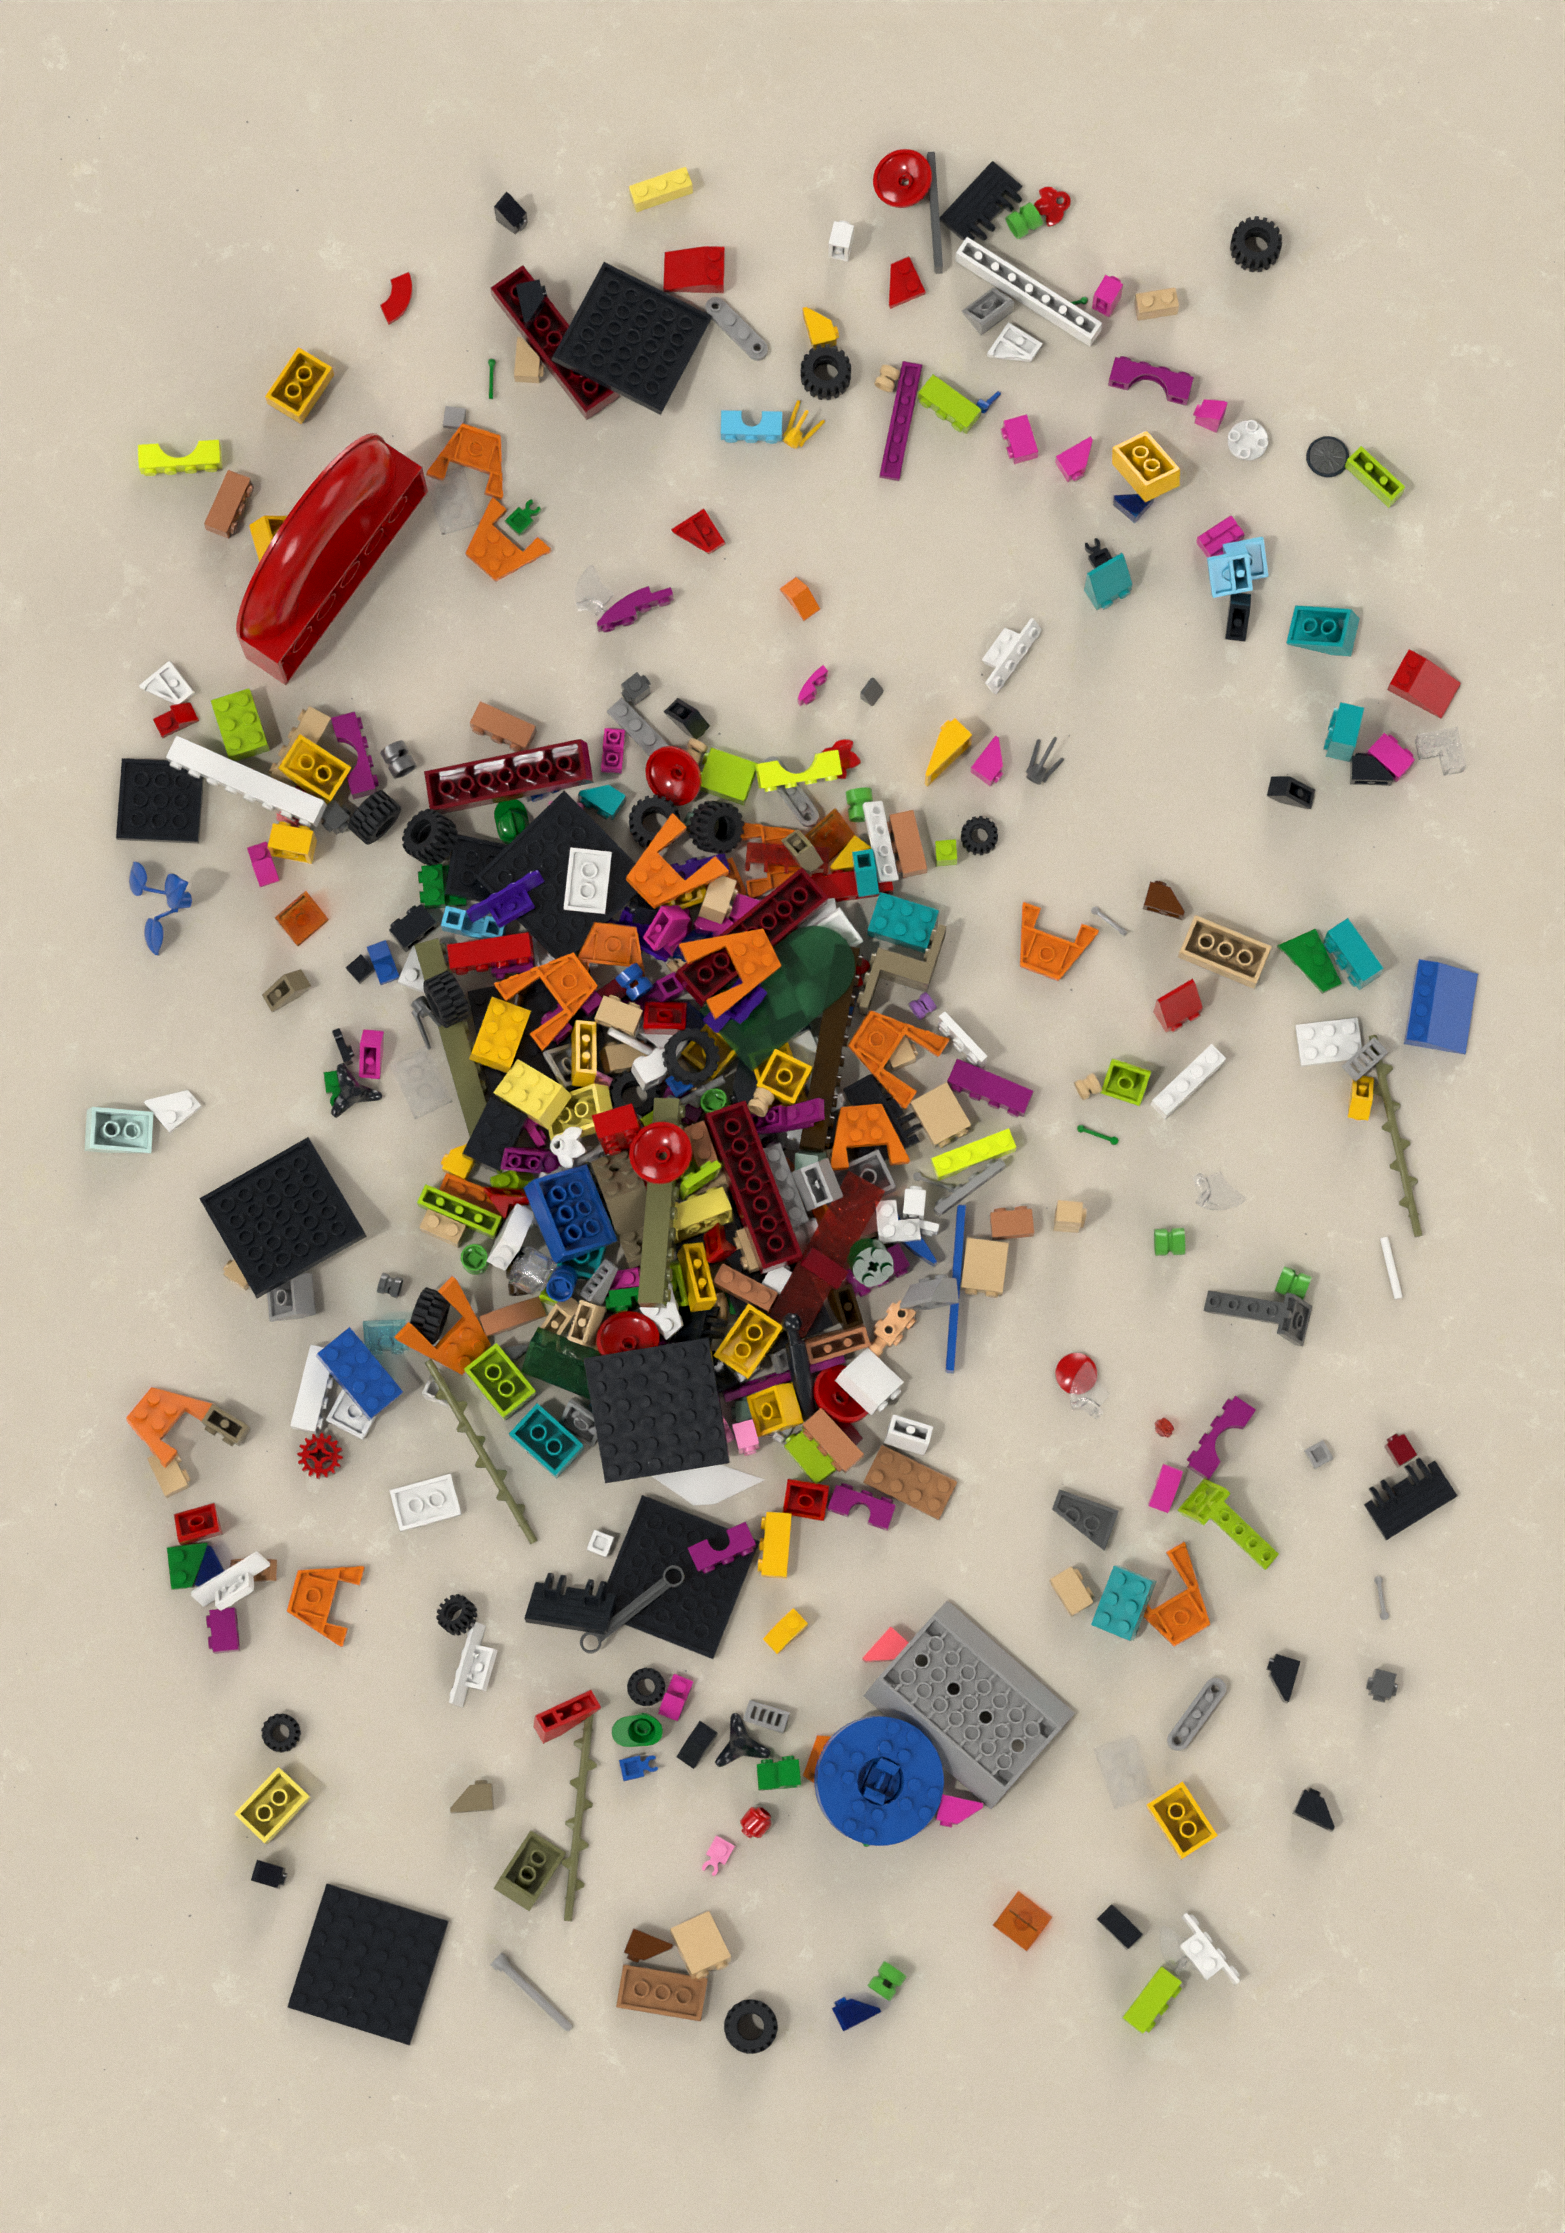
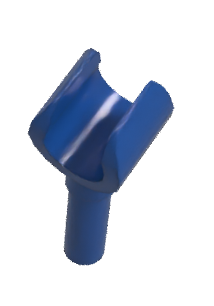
M997 391L987 401L980 399L976 406L982 409L981 413H986L992 402L1001 393Z

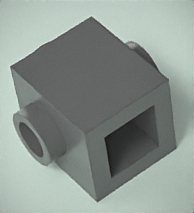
M636 672L621 684V694L626 701H631L635 706L651 694L649 687L651 683L645 675L640 676Z
M333 799L327 804L321 817L324 822L321 824L329 833L331 831L336 835L339 832L344 833L348 829L351 812L344 805L340 807Z
M1379 1669L1374 1670L1373 1676L1368 1677L1366 1689L1369 1690L1368 1695L1373 1696L1372 1700L1385 1703V1700H1390L1392 1696L1396 1695L1398 1684L1395 1683L1397 1674Z

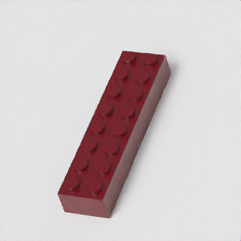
M522 265L490 288L491 295L526 342L540 357V360L578 410L588 420L618 399L619 394L552 361V357L564 337L569 324L548 297L544 298L545 306L531 327L525 329L516 284L534 281V278Z
M582 739L424 771L429 809L436 810L440 814L594 783L588 743Z
M801 867L719 936L764 929L774 948L825 906L829 897ZM726 948L690 964L686 962L675 973V978L701 1007L707 1004V999L718 995L739 977Z
M746 1101L706 1113L704 1118L761 1274L801 1261L803 1257Z

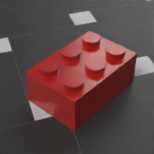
M632 1103L591 1115L598 1140L605 1155H617L622 1152L621 1150L630 1148L633 1138L642 1129Z

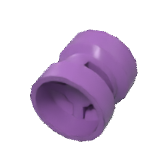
M926 992L921 994L918 1000H912L908 1003L910 1009L919 1020L923 1019L926 1013L937 1009L934 1001Z

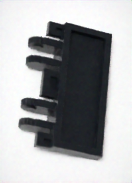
M992 161L940 216V222L961 240H965L966 237L974 240L975 237L970 233L972 232L978 238L985 241L988 238L987 235L976 225L980 223L987 230L993 232L996 227L991 221L1002 210L997 203L1008 212H1012L1014 210L1013 205L1003 196L1007 194L1016 203H1020L1022 198L1017 193L1023 186Z
M869 1074L843 1089L851 1106L882 1104L905 1150L920 1142L917 1135L912 1134L923 1127L921 1123L915 1124L905 1131L901 1127V1125L912 1121L916 1117L915 1112L897 1120V1117L903 1115L904 1112L898 1102L892 1099L893 1097L890 1093L882 1094L881 1090L884 1087L881 1083H876L878 1080L873 1074ZM887 1145L875 1146L876 1150L879 1149L883 1160H888Z
M689 1305L679 1306L678 1311L684 1326L671 1337L670 1344L709 1337L711 1346L712 1339H724L725 1336L721 1331L711 1330V1327H727L728 1322L720 1318H709V1316L718 1317L719 1307H712L711 1310L691 1312ZM713 1358L714 1366L718 1365V1360Z
M1421 1458L1415 1460L1418 1468H1420L1425 1476L1421 1480L1418 1479L1409 1464L1404 1467L1414 1485H1411L1408 1478H1405L1394 1485L1392 1491L1384 1479L1380 1481L1382 1489L1389 1497V1500L1386 1502L1382 1500L1376 1488L1373 1486L1369 1488L1378 1507L1375 1506L1372 1499L1365 1503L1364 1506L1385 1540L1390 1539L1457 1497L1456 1492L1436 1461L1428 1464L1427 1468Z
M553 1573L547 1574L545 1583L535 1582L524 1617L526 1623L607 1635L617 1596L616 1594L607 1593L606 1599L603 1601L607 1589L606 1581L600 1582L596 1596L592 1595L594 1589L593 1579H588L585 1590L567 1587L565 1595H563L567 1580L566 1575L560 1576L556 1590L552 1589L554 1582Z

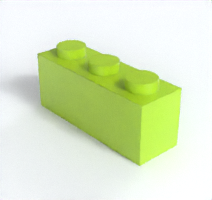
M934 374L918 392L919 403L927 409L931 408L934 410L936 416L941 420L946 419L952 423L951 426L958 432L963 431L967 434L981 416L982 409Z
M1362 446L1347 459L1345 468L1388 508L1403 495L1405 486Z
M1161 1966L1123 2015L1122 2019L1141 2034L1145 2031L1149 2033L1156 2024L1153 2021L1158 2014L1162 2016L1169 2007L1166 2004L1171 1997L1175 1999L1182 1990L1180 1987L1182 1982Z

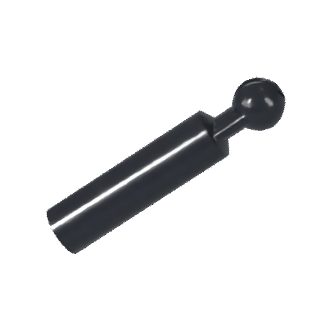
M787 1313L782 1318L781 1325L788 1334L789 1342L785 1344L791 1383H793L802 1417H809L817 1412V1407L813 1394L806 1342L800 1340L799 1330L802 1326V1320L796 1313Z

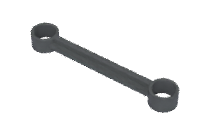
M675 1565L667 1567L659 1581L611 1618L607 1635L590 1632L584 1633L580 1638L582 1650L588 1654H594L599 1651L602 1641L670 1587L676 1588L682 1585L684 1582L683 1570ZM671 1569L679 1570L682 1576L681 1581L676 1584L669 1583L666 1579L668 1571ZM588 1635H594L598 1639V1647L594 1650H587L583 1646V1641Z

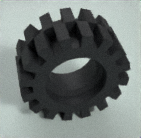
M975 816L972 817V820L968 819L961 831V841L963 847H966V851L969 853L970 851L973 852V855L980 854L982 856L983 853L988 854L991 849L995 848L998 841V829L993 821H989L990 819L987 817L984 819L983 816H979V818ZM975 829H983L988 837L985 842L977 843L971 837L972 832Z
M456 1594V1597L450 1595V1600L445 1598L444 1601L446 1603L439 1605L441 1609H437L439 1615L436 1616L438 1624L448 1633L459 1636L461 1632L463 1634L467 1633V1628H472L471 1623L475 1624L476 1620L474 1618L478 1615L476 1613L477 1608L463 1595ZM462 1609L459 1617L452 1620L454 1614Z
M646 1667L636 1670L630 1676L627 1683V1691L631 1700L641 1706L656 1704L665 1693L666 1685L664 1678L653 1668ZM642 1679L653 1681L655 1689L652 1694L643 1695L639 1692L638 1684Z
M277 1713L274 1716H270L263 1723L261 1736L268 1748L275 1752L284 1753L297 1746L301 1731L299 1724L293 1717ZM278 1725H285L289 1729V1736L284 1741H277L273 1736V1730Z

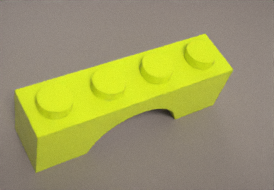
M198 441L194 451L181 458L168 456L161 450L158 443L138 445L139 470L145 476H155L156 473L174 475L177 472L184 471L185 473L193 474L200 470L216 472L217 469H222L220 441Z
M838 750L815 753L811 766L805 771L796 774L786 771L778 761L755 764L759 788H764L765 792L777 790L779 785L791 788L796 787L797 782L805 781V785L817 783L819 778L831 781L836 780L837 775H842Z
M1008 1128L931 1158V1164L938 1181L957 1175L978 1163L1014 1153L1017 1147Z

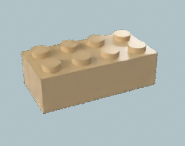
M1195 915L1178 958L1254 989L1272 946Z

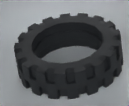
M686 1028L678 1031L668 1039V1042L664 1045L665 1051L662 1053V1058H664L663 1065L667 1067V1073L670 1076L672 1075L675 1081H681L684 1085H697L704 1082L714 1074V1071L718 1068L717 1062L720 1061V1055H718L719 1048L715 1046V1040L712 1037L710 1038L707 1032H701L697 1028ZM685 1040L698 1043L706 1054L705 1067L698 1073L685 1071L676 1059L677 1046Z

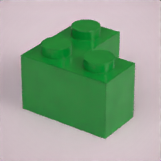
M783 1756L782 1761L775 1763L773 1759H763L761 1764H757L759 1791L801 1787L799 1759H795L794 1756Z

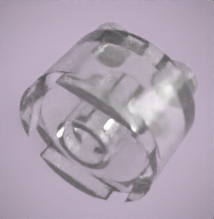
M527 1246L522 1251L525 1253L523 1257H517L510 1270L509 1278L512 1280L509 1283L530 1295H534L538 1290L542 1292L548 1283L546 1278L553 1271L556 1262L538 1250Z

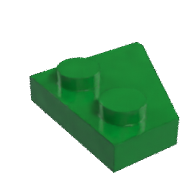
M208 1543L167 1548L171 1590L194 1587L197 1579L196 1576L201 1568L205 1552L208 1549Z

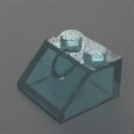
M405 1319L363 1321L365 1346L373 1355H382L383 1351H391V1354H403L404 1350H409V1347L394 1337L407 1322Z

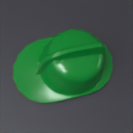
M516 799L499 802L496 805L494 819L500 839L509 845L529 825L525 806Z
M637 1713L636 1715L622 1717L617 1720L612 1726L611 1734L613 1740L623 1747L650 1746L659 1742L663 1729L658 1719L650 1714Z

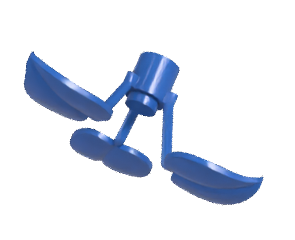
M133 862L129 876L132 893L135 896H141L144 890L164 894L167 898V905L171 908V910L155 916L154 920L148 918L145 924L144 936L147 946L152 953L159 955L164 935L159 919L178 912V909L191 907V894L185 892L189 882L181 879L176 874H169L165 881V891L148 888L145 885L147 874L144 867L139 862Z

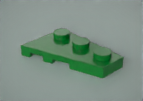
M1316 929L1277 946L1322 994L1342 985Z

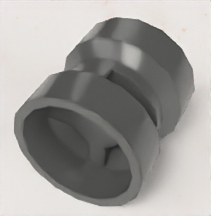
M382 1273L377 1293H387L391 1297L398 1298L403 1278H392L389 1274Z

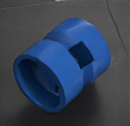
M637 963L626 968L615 978L621 988L627 989L626 994L632 1002L643 997L654 987L647 977L642 976L643 971ZM638 981L639 984L633 987L632 984Z
M567 1265L556 1267L552 1271L546 1286L548 1296L558 1302L568 1300L572 1296L578 1281L576 1271Z

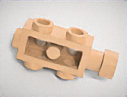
M901 1300L897 1304L893 1302L886 1311L888 1313L884 1320L880 1318L873 1327L876 1338L873 1342L870 1341L871 1346L868 1348L878 1358L883 1353V1348L886 1345L888 1347H891L893 1344L897 1346L904 1337L902 1332L906 1328L910 1330L917 1321L914 1318L916 1312L913 1309H900ZM904 1311L905 1317H899L898 1312ZM891 1327L892 1333L887 1334L885 1328Z

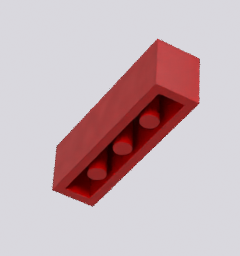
M854 868L852 869L853 871L849 872L835 870L832 874L824 875L822 872L814 873L811 877L829 899L835 898V902L879 896L877 894L858 897ZM892 881L878 882L879 893L893 895Z
M529 932L447 945L449 967L456 975L468 974V971L472 970L485 972L492 967L505 969L511 964L524 966L528 965L530 961H535L532 936Z

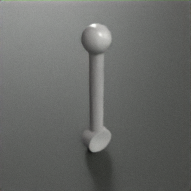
M1098 907L1091 909L1092 914H1097L1121 935L1125 936L1127 934L1123 928H1120L1102 914Z
M919 1172L913 1175L915 1181L922 1180L946 1188L949 1192L955 1188L953 1184L947 1185L923 1177Z
M1376 1576L1374 1581L1378 1587L1382 1612L1380 1618L1387 1620L1389 1615L1385 1610L1381 1586L1383 1579L1380 1576Z

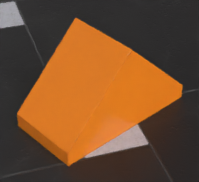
M797 577L780 588V591L803 621L820 610L808 586Z

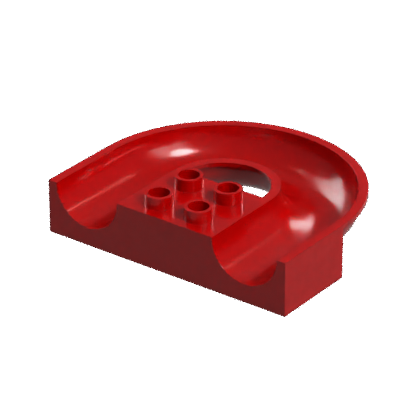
M377 433L366 434L352 442L326 466L308 487L270 542L244 594L236 622V633L247 660L284 685L289 682L428 493L423 468L387 444L384 438Z

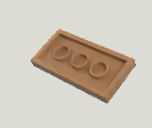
M881 1445L863 1482L937 1520L940 1519L957 1484L956 1481Z
M623 1964L616 2007L701 2022L708 1979H697V1977L691 1979L689 1975Z

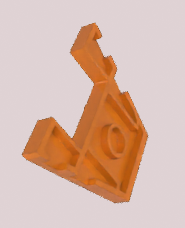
M462 423L428 469L426 476L443 481L449 462H453L489 474L484 495L502 500L501 436Z
M492 497L465 554L496 582L517 571L518 568L527 563L534 562L542 555L549 554L551 548L537 537L524 551H521L493 526L507 510Z
M744 821V826H742L744 834H741V841L762 839L767 878L746 881L748 897L755 899L777 888L800 869L781 841L795 830L768 827L756 823H745Z
M1023 902L1020 967L1059 981L1098 935L1099 930L1081 924L1075 942H1069L1035 929L1034 926L1041 908Z
M594 922L577 957L587 972L589 970V963L625 967L637 963L643 971L642 976L645 977L637 928L630 925ZM638 981L632 984V986L635 987L636 985H638Z
M882 1104L848 1106L839 1109L830 1161L833 1171L849 1168L846 1148L887 1145L890 1166L909 1164L910 1159Z
M151 1387L126 1417V1421L141 1440L145 1441L150 1451L158 1457L162 1466L166 1468L177 1455V1450L161 1440L184 1412L202 1421L212 1403Z
M365 1567L298 1570L287 1612L338 1646L343 1647L348 1628L329 1624L327 1620L338 1581L360 1586Z

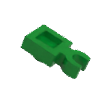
M532 499L526 502L524 510L518 507L505 520V523L519 537L534 523L531 517L537 516L541 512L539 506L535 510L530 509V506L533 504Z
M337 1070L323 1072L326 1093H332L330 1098L331 1106H333L340 1093Z

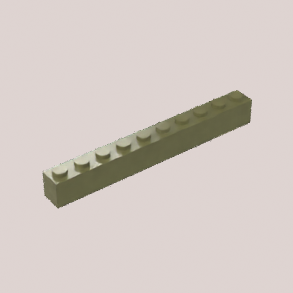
M438 938L414 945L424 980L446 970L453 974L450 970L449 962L445 963L443 955H447L445 945L440 943ZM461 1021L448 1028L441 1025L438 1029L469 1137H471L488 1100L485 1101L483 1094L487 1092L484 1080L480 1081L478 1073L481 1072L479 1063L469 1060L474 1045L472 1041L467 1039L466 1034L470 1033L467 1021Z
M654 1098L652 1123L669 1122L677 1125L684 1131L681 1121L685 1117V1105L682 1104L680 1099ZM662 1154L660 1159H666L667 1154ZM677 1179L666 1184L647 1182L638 1303L641 1307L667 1308V1302H670L671 1290L668 1289L669 1281H672L673 1275L672 1269H670V1261L674 1259V1248L671 1247L672 1240H675L676 1229L673 1228V1222L677 1219L675 1199L679 1198V1187H676Z

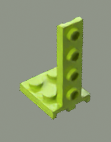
M653 1111L639 1119L643 1127L652 1124ZM693 1158L691 1159L688 1169L680 1177L682 1183L679 1189V1197L682 1201L691 1193L703 1188L708 1182L717 1179L721 1169V1165L717 1160L712 1163L708 1161L699 1169Z
M1203 1479L1177 1511L1203 1526L1211 1519L1261 1568L1266 1570L1279 1553L1224 1502L1231 1494L1226 1488Z

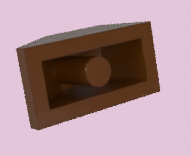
M1150 881L1143 910L1183 920L1185 911L1171 887L1166 886L1167 884L1162 881Z
M633 1928L624 1953L628 1954L627 1959L639 1963V1960L646 1961L671 1950L674 1945Z

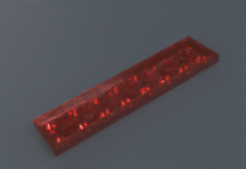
M848 1171L840 1186L843 1197L832 1201L804 1250L801 1261L797 1263L768 1317L781 1325L782 1318L787 1313L798 1314L802 1320L799 1334L803 1338L806 1336L832 1287L802 1267L800 1263L810 1248L813 1247L843 1268L847 1262L851 1246L859 1240L885 1193L883 1189Z

